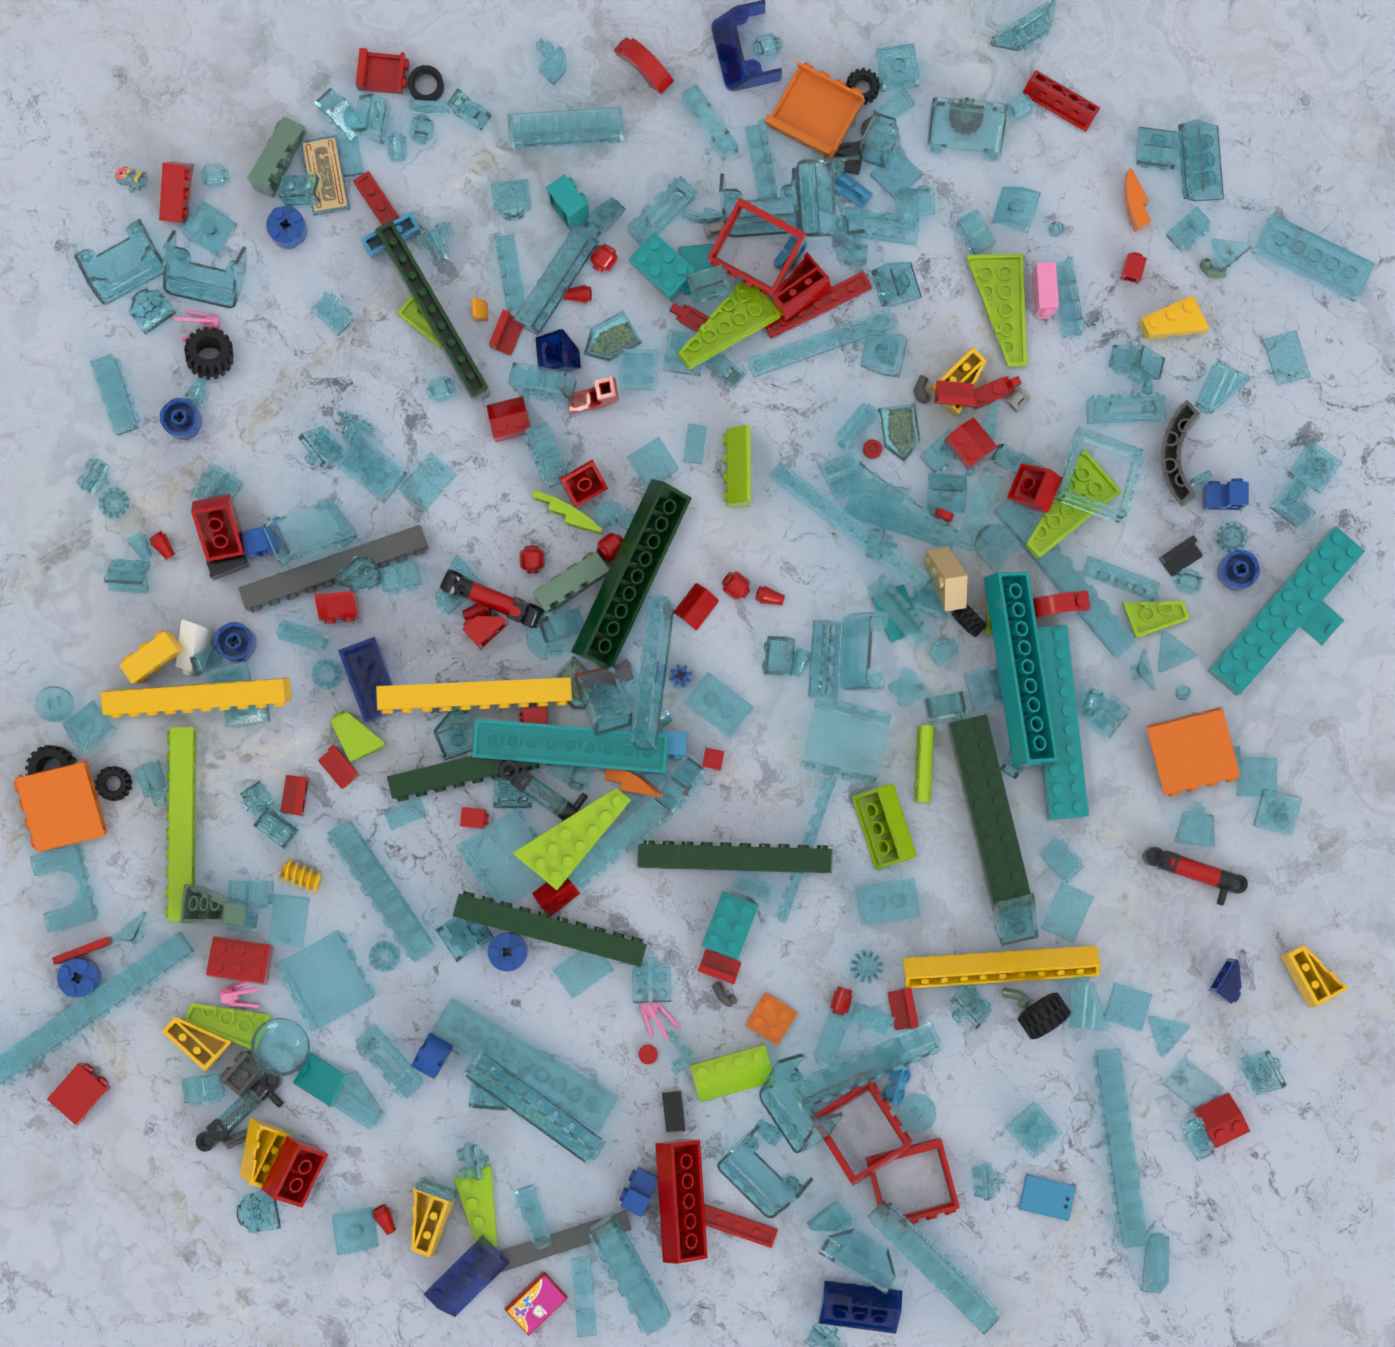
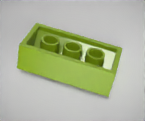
M750 425L727 428V434H723V445H727V453H723V464H727V471H723V483H727V490H723V501L727 502V507H750L751 504Z
M894 783L852 796L875 870L917 857Z
M765 1044L690 1064L700 1102L775 1082Z

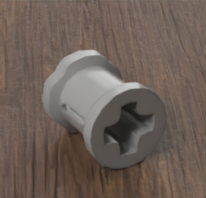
M722 219L714 223H704L707 239L720 235L724 227Z
M1021 387L1016 389L1017 392L1010 399L1007 398L1005 400L1006 404L1015 412L1019 411V407L1025 401L1030 400L1029 394Z

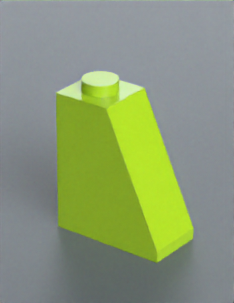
M338 712L333 715L334 719L330 720L349 761L352 763L387 746L381 738L349 712Z

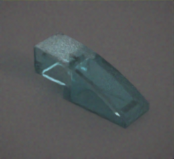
M999 444L990 461L1014 475L1017 474L1021 463L1046 468L1024 453H1019L1006 444Z
M534 1184L515 1190L521 1215L534 1250L552 1245L553 1240Z

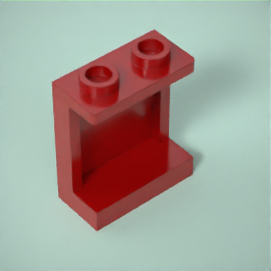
M359 48L356 75L357 89L360 91L403 95V88L406 89L407 87L405 70L409 69V59L406 58L404 52H401V55L372 53L368 52L367 48Z
M78 1063L47 1098L53 1106L75 1125L80 1124L99 1099L111 1089L108 1085V1080L101 1075L98 1077L93 1072L94 1068L88 1063Z

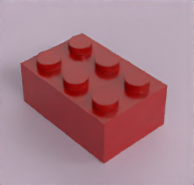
M231 494L193 501L191 514L206 561L243 555L244 548L240 533L242 530Z
M213 936L206 975L214 978L267 986L274 947L266 944Z
M287 1136L261 1190L273 1199L303 1208L329 1154L316 1145Z

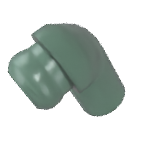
M1209 258L1201 260L1200 269L1208 277H1226V267L1215 268Z
M1004 988L1003 997L1019 1000L1017 1005L1020 1008L1026 1009L1028 1007L1029 997L1019 990Z

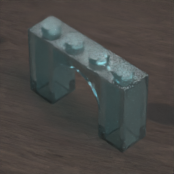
M79 845L30 857L34 876L62 870L69 873L77 885L75 899L70 905L62 909L43 913L47 932H54L97 921L96 916L99 915L96 904H93L92 900L94 891L88 883L90 874L88 868L84 866V850Z

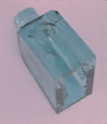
M159 760L145 763L135 768L134 770L144 797L151 796L154 806L164 804L165 800L162 793L167 790ZM151 783H154L156 785V788H153L151 786Z
M1194 801L1193 812H1183L1175 842L1215 847L1214 816L1204 814V802Z

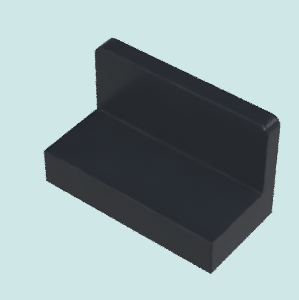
M1194 535L1159 558L1170 576H1174L1203 556L1195 544L1197 539Z
M245 553L206 562L210 571L209 576L213 580L250 567Z
M681 1090L662 1092L666 1132L686 1131Z

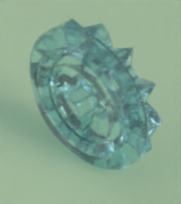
M109 488L99 498V509L109 518H119L126 514L129 508V498L119 488ZM109 498L113 500L118 499L119 501L117 502V504L120 508H116L114 506L110 508L112 503L110 502Z
M1236 522L1225 523L1216 534L1217 543L1221 549L1228 553L1241 550L1247 543L1245 528ZM1233 530V536L1238 539L1233 540L1230 545L1229 538L1224 536L1230 535Z
M325 658L317 661L313 666L311 676L314 683L320 688L331 689L340 683L342 668L335 660ZM326 666L328 668V671L335 672L332 675H329L328 682L325 676L319 675L320 673L325 672Z
M388 941L376 943L368 955L372 967L380 972L393 970L398 965L400 959L398 948ZM389 949L387 957L391 962L384 960L379 964L381 957L377 952L385 953Z

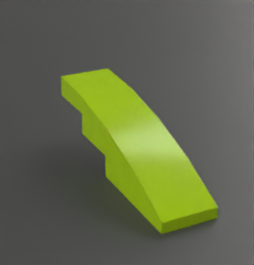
M533 491V500L549 504L548 511L564 516L565 525L602 535L601 527L570 504L543 492Z

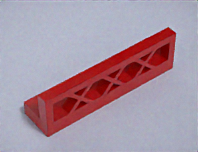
M1035 70L1022 92V95L1085 132L1100 110L1099 106Z

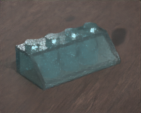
M1198 119L1179 124L1178 139L1183 198L1190 201L1223 200L1218 125Z

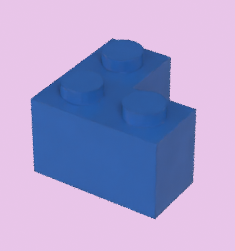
M1233 478L1227 484H1220V481H1209L1208 484L1203 486V510H1242L1249 505V482H1244L1242 478Z
M638 1167L637 1171H632L628 1179L631 1183L628 1189L624 1187L619 1201H621L620 1207L642 1217L658 1183V1178L656 1175Z

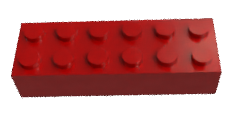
M680 1139L655 1143L663 1263L680 1264L707 1259L700 1139Z

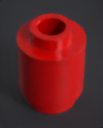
M839 986L836 991L834 990L830 1008L833 1009L832 1013L843 1016L844 1013L849 1012L853 990Z

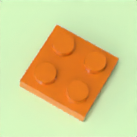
M765 992L745 1023V1026L778 1046L798 1012Z

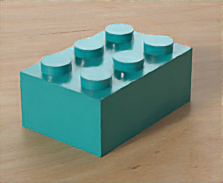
M564 174L548 185L546 190L549 203L568 229L573 232L589 220L590 210L587 203L589 201L582 192L579 194L575 181L571 177L567 178Z
M655 232L628 259L631 266L671 302L697 276L696 269Z
M723 891L701 946L738 960L759 905Z

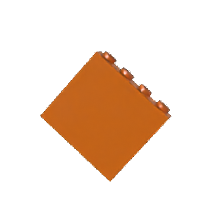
M797 62V71L772 115L768 114L764 121L767 127L832 160L865 102L863 92L855 87L852 89L847 87L846 83L840 79H836V81L831 79L829 74L824 71L818 72L814 70V67L806 62L804 64Z
M1222 706L1146 725L1164 795L1176 796L1183 790L1191 792L1198 790L1199 786L1203 785L1212 787L1218 785L1219 781L1226 780V782H1232L1241 776Z
M87 758L79 760L74 764L25 776L20 774L15 778L14 788L17 793L19 792L21 798L19 805L21 810L25 812V825L27 829H30L31 846L35 847L36 853L102 837L108 832Z

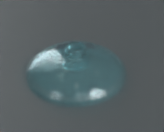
M276 1018L263 1023L256 1030L251 1041V1055L259 1069L271 1076L284 1077L297 1072L305 1064L309 1056L310 1043L305 1030L299 1024L289 1019ZM280 1047L282 1052L277 1053L275 1048Z

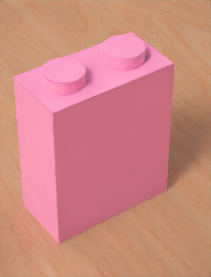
M1056 262L1037 263L1032 271L1035 317H1040V319H1050L1059 308Z

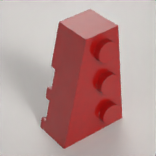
M173 161L162 164L159 220L183 223L189 218L188 202L191 195L190 188L194 164Z
M808 252L803 256L804 259L800 264L795 266L790 277L784 280L772 296L774 306L781 313L785 321L831 289L829 276Z

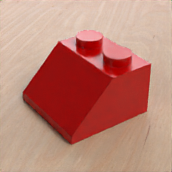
M523 396L486 405L495 442L532 433Z
M974 417L960 425L944 439L946 445L967 470L998 447Z
M593 459L559 478L561 485L575 508L608 489Z
M1021 463L1007 499L1032 510L1049 513L1063 478L1051 469Z
M354 591L314 594L318 617L320 621H324V624H335L336 620H343L345 623L355 622L356 618H360L358 595Z
M476 616L475 618L470 617L463 624L465 627L462 630L481 650L509 623L504 617Z
M1229 1092L1194 1109L1209 1143L1214 1148H1218L1250 1132L1242 1112Z

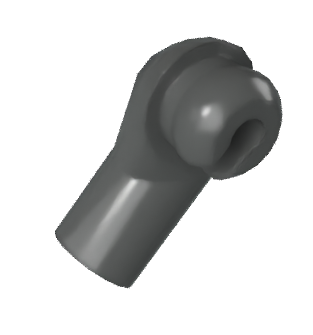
M721 982L712 985L718 1000L727 1007H733L732 1005L738 1002L734 994L727 996Z

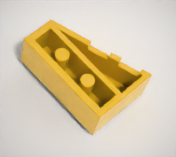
M1194 295L1149 314L1138 322L1146 340L1205 334L1209 330V326Z
M972 347L936 381L974 384L986 360ZM936 381L928 388L934 395ZM943 404L954 416L960 414L962 406Z
M161 630L153 636V640L149 643L148 641L144 642L138 647L139 650L134 654L130 653L123 658L124 661L119 666L132 684L146 683L149 680L147 677L153 672L155 674L158 673L161 666L165 663L168 664L184 650L171 631Z
M1305 945L1294 947L1280 955L1308 1007H1317L1348 989Z
M174 1017L161 1031L205 1072L233 1044L227 1039L177 1017Z
M250 1117L240 1176L249 1184L262 1188L286 1137H291V1135L279 1126Z
M417 1186L413 1187L414 1215L411 1251L432 1257L436 1255L455 1199Z

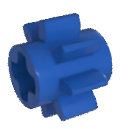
M677 664L675 671L670 669L673 676L669 680H675L674 687L681 684L684 688L686 681L691 683L688 676L692 672L686 671L687 665L684 668H680ZM679 671H681L682 674H686V676L683 677L684 680L680 681L679 678H675V676L678 675Z

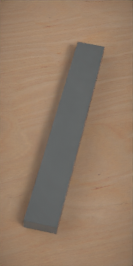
M626 1210L477 1258L476 1260L481 1276L485 1278L629 1231L631 1226Z

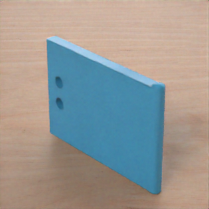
M1026 1174L1019 1210L1069 1221L1076 1186Z

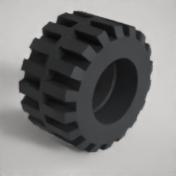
M204 327V330L199 328L196 330V334L192 332L190 339H186V345H184L187 367L191 369L194 375L198 373L199 378L202 379L205 376L206 380H210V377L218 379L220 374L223 377L226 374L225 370L229 372L231 365H233L232 342L229 341V336L227 334L224 335V331H216L215 327H212V329ZM205 348H215L220 352L217 357L212 359H205L198 355Z
M44 745L45 747L37 748L38 751H33L31 753L32 757L27 759L26 762H29V764L25 766V770H28V774L25 775L43 771L44 764L51 758L57 759L61 767L74 764L77 760L70 751L63 747Z
M1056 992L1048 994L1030 1005L1019 1015L1017 1020L1030 1039H1037L1066 1021L1071 1011Z

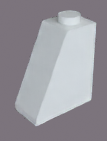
M182 619L179 644L184 650L177 655L175 667L182 669L181 673L191 677L193 673L201 676L216 632Z

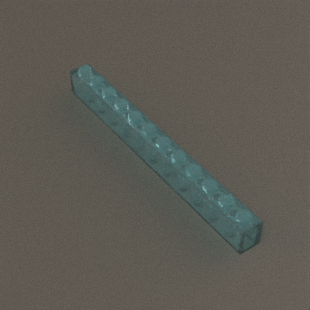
M177 932L0 1055V1085H8L14 1080L12 1077L17 1073L22 1075L30 1069L29 1065L33 1062L38 1064L46 1058V1053L49 1051L53 1053L60 1049L62 1042L65 1040L69 1042L76 1038L78 1031L81 1029L87 1030L95 1024L94 1020L99 1017L103 1019L111 1013L110 1009L114 1006L119 1008L125 1004L127 997L130 995L135 997L143 991V986L146 984L150 986L157 982L159 975L162 973L168 974L173 971L175 964L178 962L184 963L191 958L190 954L194 950L182 932Z

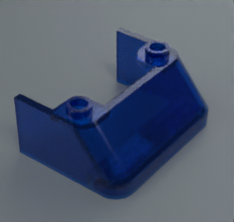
M765 0L735 6L712 22L711 31L724 85L729 91H738L781 81V68L763 72L761 64L757 60H744L736 27L745 24L751 16L764 14Z

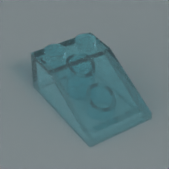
M1034 893L995 902V931L1001 946L1039 938Z

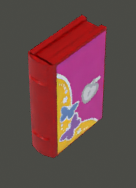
M543 1271L520 1294L512 1299L504 1309L529 1336L568 1299V1296Z

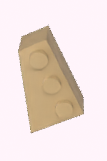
M946 546L926 550L924 566L929 572L944 612L967 608L968 575L950 548Z

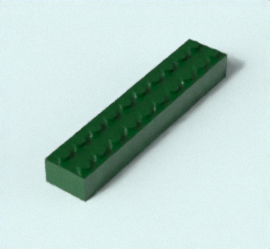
M651 479L571 652L601 668L612 671L692 499L690 496L664 481Z
M987 714L950 722L947 724L992 910L1000 911L1033 903Z

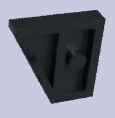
M863 138L856 142L842 143L832 160L824 156L822 167L859 175L867 139Z

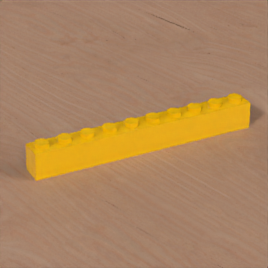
M289 677L100 692L103 715H110V718L122 717V714H128V717L140 716V713L146 712V716L157 715L158 711H164V714H174L176 710H182V713L194 712V709H200V712L212 711V708L215 707L222 711L230 710V706H237V709H247L249 705H255V708L267 707V704L272 703L274 707L285 706V702L292 700Z
M571 677L376 686L377 711H381L382 714H393V710H401V713H413V709H420L421 712H432V708H440V711H452V707H459V710H471V706H479V710L490 709L492 705H498V709L510 708V705L517 704L518 708L529 707V704L537 703V707H546L548 703H556V706H566L568 702L572 701Z
M1087 945L1083 947L903 958L905 989L1099 976L1100 972L1097 946Z

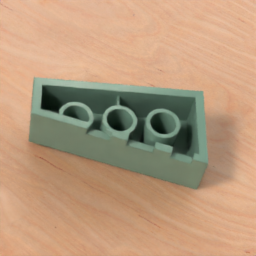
M284 116L281 121L277 122L273 135L268 140L266 147L247 177L253 189L274 198L307 132L303 125Z
M592 552L588 553L582 558L583 561L578 564H572L567 568L566 572L556 575L549 583L540 586L533 592L535 599L547 616L607 575L609 569L597 552L594 554Z
M184 884L180 923L195 925H244L246 905L207 887Z

